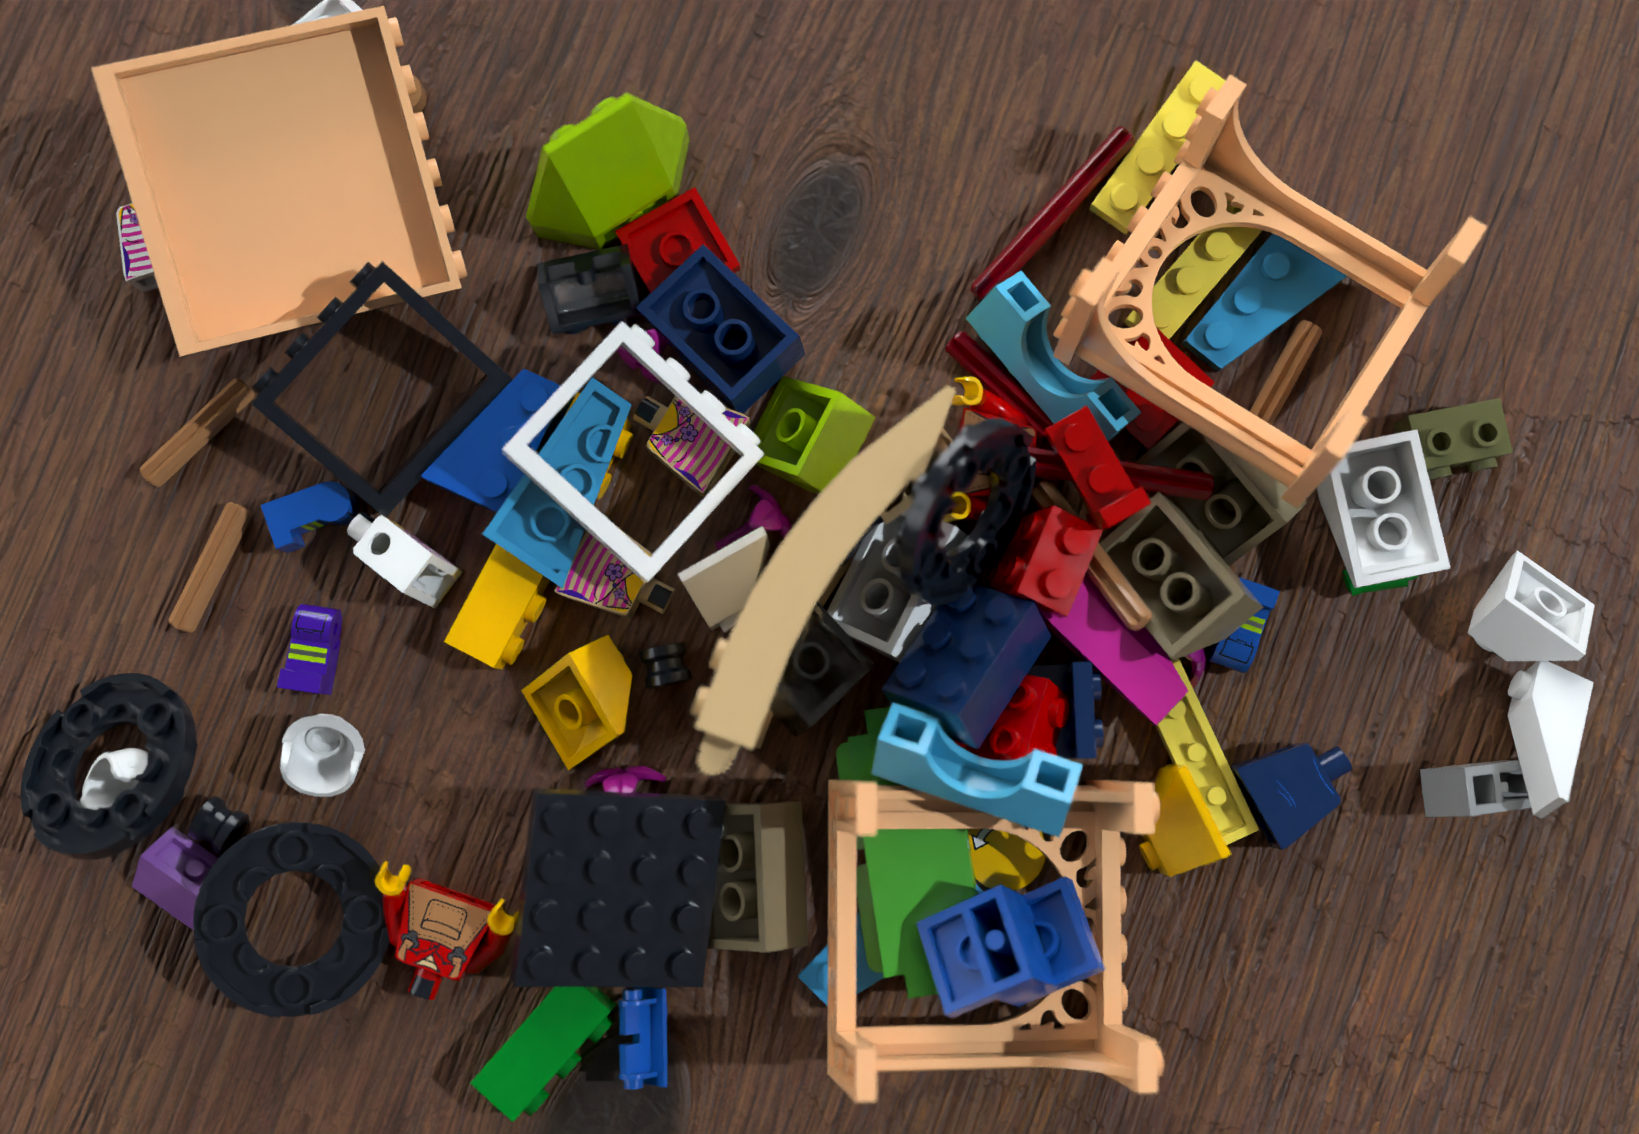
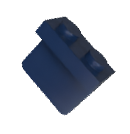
M1092 662L1032 665L1027 675L1050 679L1070 697L1068 702L1070 707L1069 718L1066 725L1060 729L1055 746L1057 757L1063 759L1097 758L1096 748H1103L1104 743L1102 720H1095L1094 700L1101 699L1100 673L1092 672Z

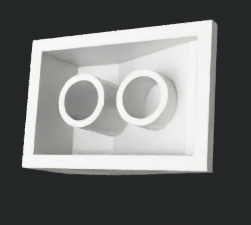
M1418 430L1353 442L1343 459L1317 486L1320 504L1354 588L1450 569Z

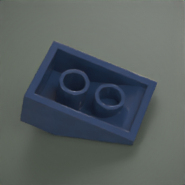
M704 244L636 307L639 313L699 378L731 410L742 414L805 355L800 336Z

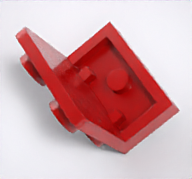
M1055 505L1023 517L1015 536L1004 552L1001 562L997 561L991 568L986 579V586L989 589L1034 601L1036 607L1060 619L1068 617L1103 530Z
M1026 675L979 749L957 741L954 742L974 755L998 761L1020 759L1034 749L1057 756L1055 746L1060 729L1066 725L1069 718L1070 707L1068 702L1070 697L1050 679Z

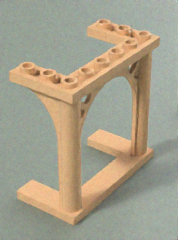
M1229 75L1219 91L1211 87L1202 99L1195 112L1197 117L1184 137L1187 140L1174 159V162L1179 166L1173 175L1166 171L1162 174L1150 196L1155 198L1150 208L1147 209L1141 205L1126 229L1132 233L1125 244L1117 240L1107 256L1102 258L1093 273L1084 269L1069 293L1071 298L1061 313L1063 318L1053 336L1059 339L1053 356L1068 366L1074 357L1078 356L1288 487L1281 499L1298 509L1343 459L1367 421V418L1362 416L1361 413L1428 306L1465 264L1487 226L1469 217L1426 270L1302 196L1278 179L1256 156L1243 134L1238 116V104L1247 84ZM1203 191L1209 195L1215 209L1212 216L1202 217L1197 214L1191 204V194L1193 192ZM1227 200L1231 201L1229 206L1240 208L1241 211L1236 214L1226 211ZM1179 208L1181 214L1188 222L1184 228H1176L1173 225L1176 224L1179 218ZM1223 227H1249L1264 230L1290 241L1401 308L1312 450L1197 380L1174 360L1164 346L1158 334L1152 312L1154 282L1166 258L1186 240L1205 231ZM1159 234H1161L1162 240L1157 238ZM1148 251H1157L1160 254V258H1151ZM1140 263L1142 267H1141V268H1136V267L1138 266V264ZM1131 283L1137 284L1140 287L1141 293L1139 296L1124 295L1130 291ZM1128 308L1139 313L1141 322L1131 328H1119L1110 323L1108 315L1114 310ZM1142 336L1147 339L1149 348L1146 351L1137 341L1134 346L1127 342L1135 341Z
M828 780L827 1074L855 1102H877V1072L1065 1068L1100 1072L1137 1093H1158V1078L1163 1073V1056L1160 1048L1157 1046V1040L1122 1025V1011L1127 1009L1128 993L1125 983L1122 982V963L1127 958V942L1124 934H1121V914H1124L1126 911L1127 897L1126 891L1121 885L1120 866L1125 864L1126 845L1123 838L1120 837V832L1154 834V823L1158 821L1160 814V803L1158 795L1154 792V783L1086 780V785H1076L1060 837L1051 835L1050 841H1044L1040 836L1039 830L1027 826L1023 828L1018 823L905 785H877V783L855 780ZM877 829H994L1013 834L1027 841L1046 856L1061 878L1066 876L1073 880L1105 970L1088 977V984L1079 981L1043 996L1037 1003L1020 1014L997 1022L856 1027V835H877ZM1074 831H1082L1086 835V848L1084 852L1075 860L1065 861L1060 855V847L1063 840ZM1087 866L1084 874V880H1087V885L1080 887L1076 881V872ZM1076 989L1087 999L1088 1013L1082 1019L1070 1017L1063 1009L1061 1000L1066 990ZM1051 1010L1054 1018L1062 1027L1054 1028V1022L1052 1021L1040 1025L1043 1013ZM1025 1024L1029 1026V1028H1020Z

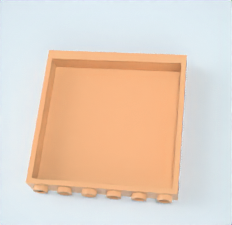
M384 6L91 68L179 356H186L321 323L317 316L335 297L342 302L349 297L356 289L349 283L350 280L368 261L374 267L381 261H384L422 297L462 288L459 279L467 277L463 257L460 250L451 251L447 233L455 232L448 204L439 206L434 189L435 187L442 186L439 169L435 158L426 160L421 142L430 139L422 111L413 113L409 94L417 93L414 78L409 64L400 66L396 47L404 46L400 27L396 17L387 19ZM383 283L355 314L405 301Z

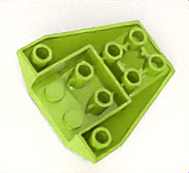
M626 93L618 99L611 97L600 102L592 110L591 116L576 126L568 124L558 129L550 137V142L542 148L526 213L529 224L539 238L599 250L618 239L615 233L616 230L678 196L690 141L687 126L683 119Z

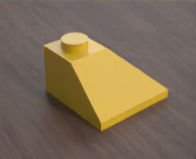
M609 634L568 653L521 690L568 771L623 734L625 730L633 674Z
M1167 764L1161 767L1154 785V792L1158 795L1160 803L1159 818L1154 823V834H1141L1145 842L1139 845L1141 854L1148 867L1152 871L1158 868L1160 874L1171 877L1231 855L1187 765Z

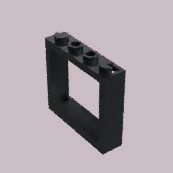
M368 261L350 280L349 283L356 289L344 302L335 297L317 316L323 325L310 338L305 332H302L284 353L291 358L279 372L270 367L253 385L252 389L258 395L251 404L376 511L387 517L422 479L420 476L513 379L384 261H381L376 267ZM385 283L480 368L485 375L378 490L279 406L275 399L373 293Z

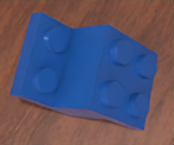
M1066 876L1024 895L999 885L916 922L944 1013L949 1017L954 1018L996 999L1020 1007L1105 970L1073 880Z

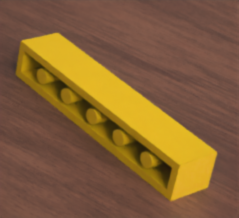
M577 392L569 409L572 407L576 399L579 397L580 393ZM626 418L597 499L602 498L610 484L612 475L607 472L615 457L623 458L633 440L634 434L629 432L632 425L628 418ZM496 544L444 642L493 668L502 670L506 663L512 665L523 648L524 640L520 636L527 622L534 623L546 604L547 599L542 594L550 580Z

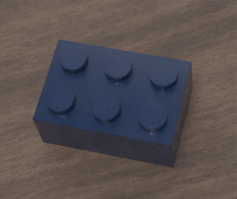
M979 585L974 589L970 587L960 599L945 605H938L882 687V691L891 705L893 703L938 717L944 730L952 740L979 749L1051 638V634L1034 601Z

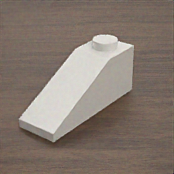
M1537 661L1526 671H1518L1508 688V695L1512 697L1508 712L1509 724L1533 815L1541 819L1565 804L1569 799L1594 683L1549 661Z

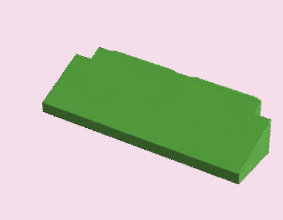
M891 707L864 710L868 734L848 737V742L842 743L837 748L836 759L840 780L877 783V785H902L872 775L877 740ZM877 829V835H856V849H864L866 863L856 868V893L868 967L874 972H883L884 978L904 975L908 999L938 994L916 922L978 895L967 829Z

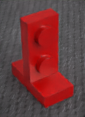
M1087 405L1043 430L1090 513L1086 514L1085 517L1090 524L1101 530L1107 529L1152 504L1142 487L1134 488Z

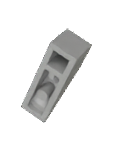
M1519 759L1420 769L1426 817H1468L1531 808Z

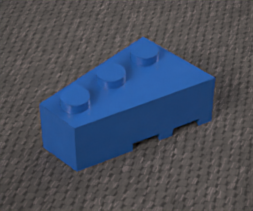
M523 369L420 477L441 489L497 514L524 475L520 469L502 454V448L561 385ZM573 397L527 445L537 455L564 418L574 399Z

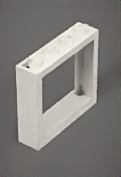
M622 321L502 448V454L645 583L650 581L765 453L757 447L761 443L760 439L742 423H739L736 427L722 414L726 408L714 395L706 390L700 394L687 382L691 376L682 365L671 357L664 361L652 349L655 342L643 329L635 324L629 328ZM621 345L741 456L650 557L527 446Z

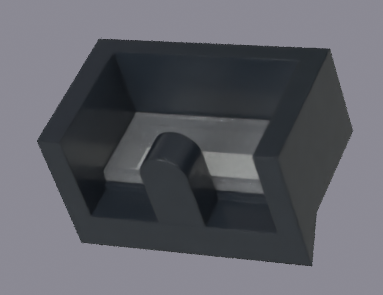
M628 244L538 263V286L552 334L561 332L565 334H578L587 330L592 325L606 322L620 324L622 321L626 323L632 320L634 316L641 315L636 308L641 303V298Z

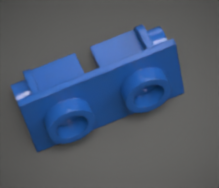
M657 987L623 989V998L618 999L619 1035H633V1042L620 1044L619 1079L624 1080V1089L643 1088V1084L668 1087V1009L666 989Z

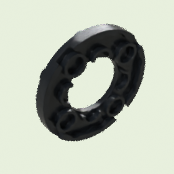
M1002 418L986 419L975 425L968 424L938 458L929 473H924L917 479L912 489V505L906 521L900 526L895 539L896 545L899 546L898 564L900 577L903 585L910 593L932 605L952 603L960 599L970 587L974 589L981 582L980 576L977 574L983 573L993 560H1000L1021 524L1034 486L1037 459L1031 457L1028 452V447L1033 440L1026 430ZM988 469L991 474V491L985 510L979 515L971 534L957 548L946 552L944 548L939 546V538H945L946 534L941 532L942 522L947 513L952 508H955L957 504L951 498L956 492L963 493L968 490L975 481L978 472L986 473Z
M122 673L108 676L89 684L80 690L82 697L69 706L64 713L57 710L37 736L23 771L21 807L23 815L31 820L36 832L34 834L35 838L46 847L67 857L79 860H97L119 854L148 836L161 824L173 807L182 800L198 746L194 718L188 704L181 695L158 679L148 675ZM124 724L139 726V729L146 734L148 743H146L145 748L149 752L144 772L136 775L135 780L139 781L133 789H128L119 794L111 807H99L98 810L84 808L77 800L74 788L76 768L84 751L99 735L112 727Z
M309 822L280 823L262 828L243 837L225 851L214 863L206 875L196 898L193 919L194 944L205 973L212 983L231 1001L247 1010L270 1017L314 1015L334 1008L358 992L372 977L380 965L389 944L383 912L382 892L378 890L375 884L376 876L380 870L379 865L372 855L356 840L341 831L321 824ZM293 870L314 873L329 882L340 897L344 914L340 935L331 949L314 962L299 966L275 964L259 955L248 940L244 922L248 902L257 888L274 875Z

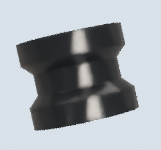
M685 642L658 646L639 652L641 662L646 664L648 669V676L645 679L647 689L692 680L691 670L685 667L683 659L687 652Z
M213 796L201 807L189 827L188 836L196 841L205 840L209 842L212 850L222 855L240 839L248 824L249 815L241 810L232 811L228 809L225 800L218 796Z

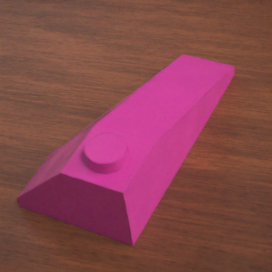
M1085 573L1068 617L1060 619L1038 608L1048 630L1083 662H1092V670L1099 672L1100 677L1155 727L1188 693L1187 687L1167 653L1145 626L1138 631L1128 629L1087 573Z

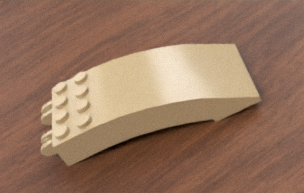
M949 386L944 387L853 458L815 499L783 540L755 584L731 632L729 640L719 639L709 667L716 670V674L710 689L704 686L700 687L691 710V715L698 717L695 728L706 731L699 749L701 753L697 755L698 760H696L699 764L697 767H700L701 772L706 773L705 775L711 774L713 776L715 773L718 775L731 769L730 766L733 765L732 760L736 759L741 745L752 750L754 747L761 749L794 660L816 617L841 578L848 571L858 549L845 565L839 567L882 511L899 493L903 495L907 484L910 481L915 483L925 473L956 389Z

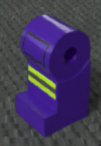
M300 604L292 621L291 640L285 668L280 669L278 688L332 695L341 641H339L342 627L340 609L309 604Z

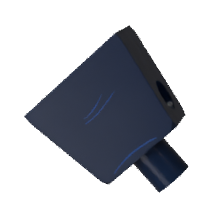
M1308 743L1292 744L1230 766L1246 803L1270 847L1280 850L1289 847L1339 806L1341 799L1332 781L1352 771V766L1340 747L1335 746L1316 756Z

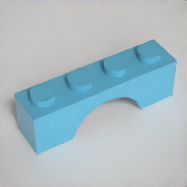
M1019 271L995 286L965 319L1054 424L1087 405L1109 442L1139 416L1141 411L1113 378L1101 380L1082 378L1069 371L1053 356L1054 352L1047 336V318L1051 305L1025 274Z
M893 703L877 740L872 775L1060 837L1083 765L1036 749L1016 760L998 761L974 755L956 744L944 730L940 718Z

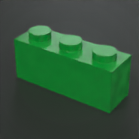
M554 987L470 1084L510 1121L514 1122L523 1111L531 1117L549 1097L550 1094L544 1087L556 1074L564 1080L582 1059L575 1052L587 1038L596 1043L614 1023L608 1014L616 1004L598 987Z

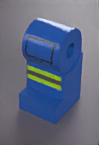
M333 481L322 482L260 505L275 548L286 553L305 547L302 535L328 524L336 526L349 524L358 515L360 508L359 499L355 492Z
M1239 577L1263 608L1228 638L1210 645L1207 660L1235 671L1246 673L1254 660L1270 610L1274 609L1280 591Z

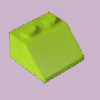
M782 376L753 432L761 441L757 447L765 453L755 465L805 490L820 495L851 460L856 457L876 417L839 391Z

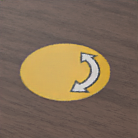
M969 829L968 837L974 875L984 886L992 889L1003 885L1015 891L1030 884L1041 872L1046 856L1027 841L1004 831ZM1039 831L1041 838L1045 841L1042 831Z

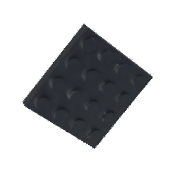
M533 788L511 974L513 985L515 987H703L726 801L720 796Z

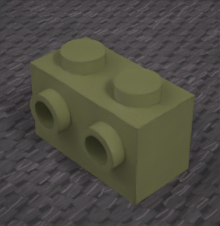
M1500 398L1408 415L1394 423L1396 433L1418 430L1430 481L1452 476L1451 468L1467 466L1469 473L1498 467L1497 459L1513 453Z

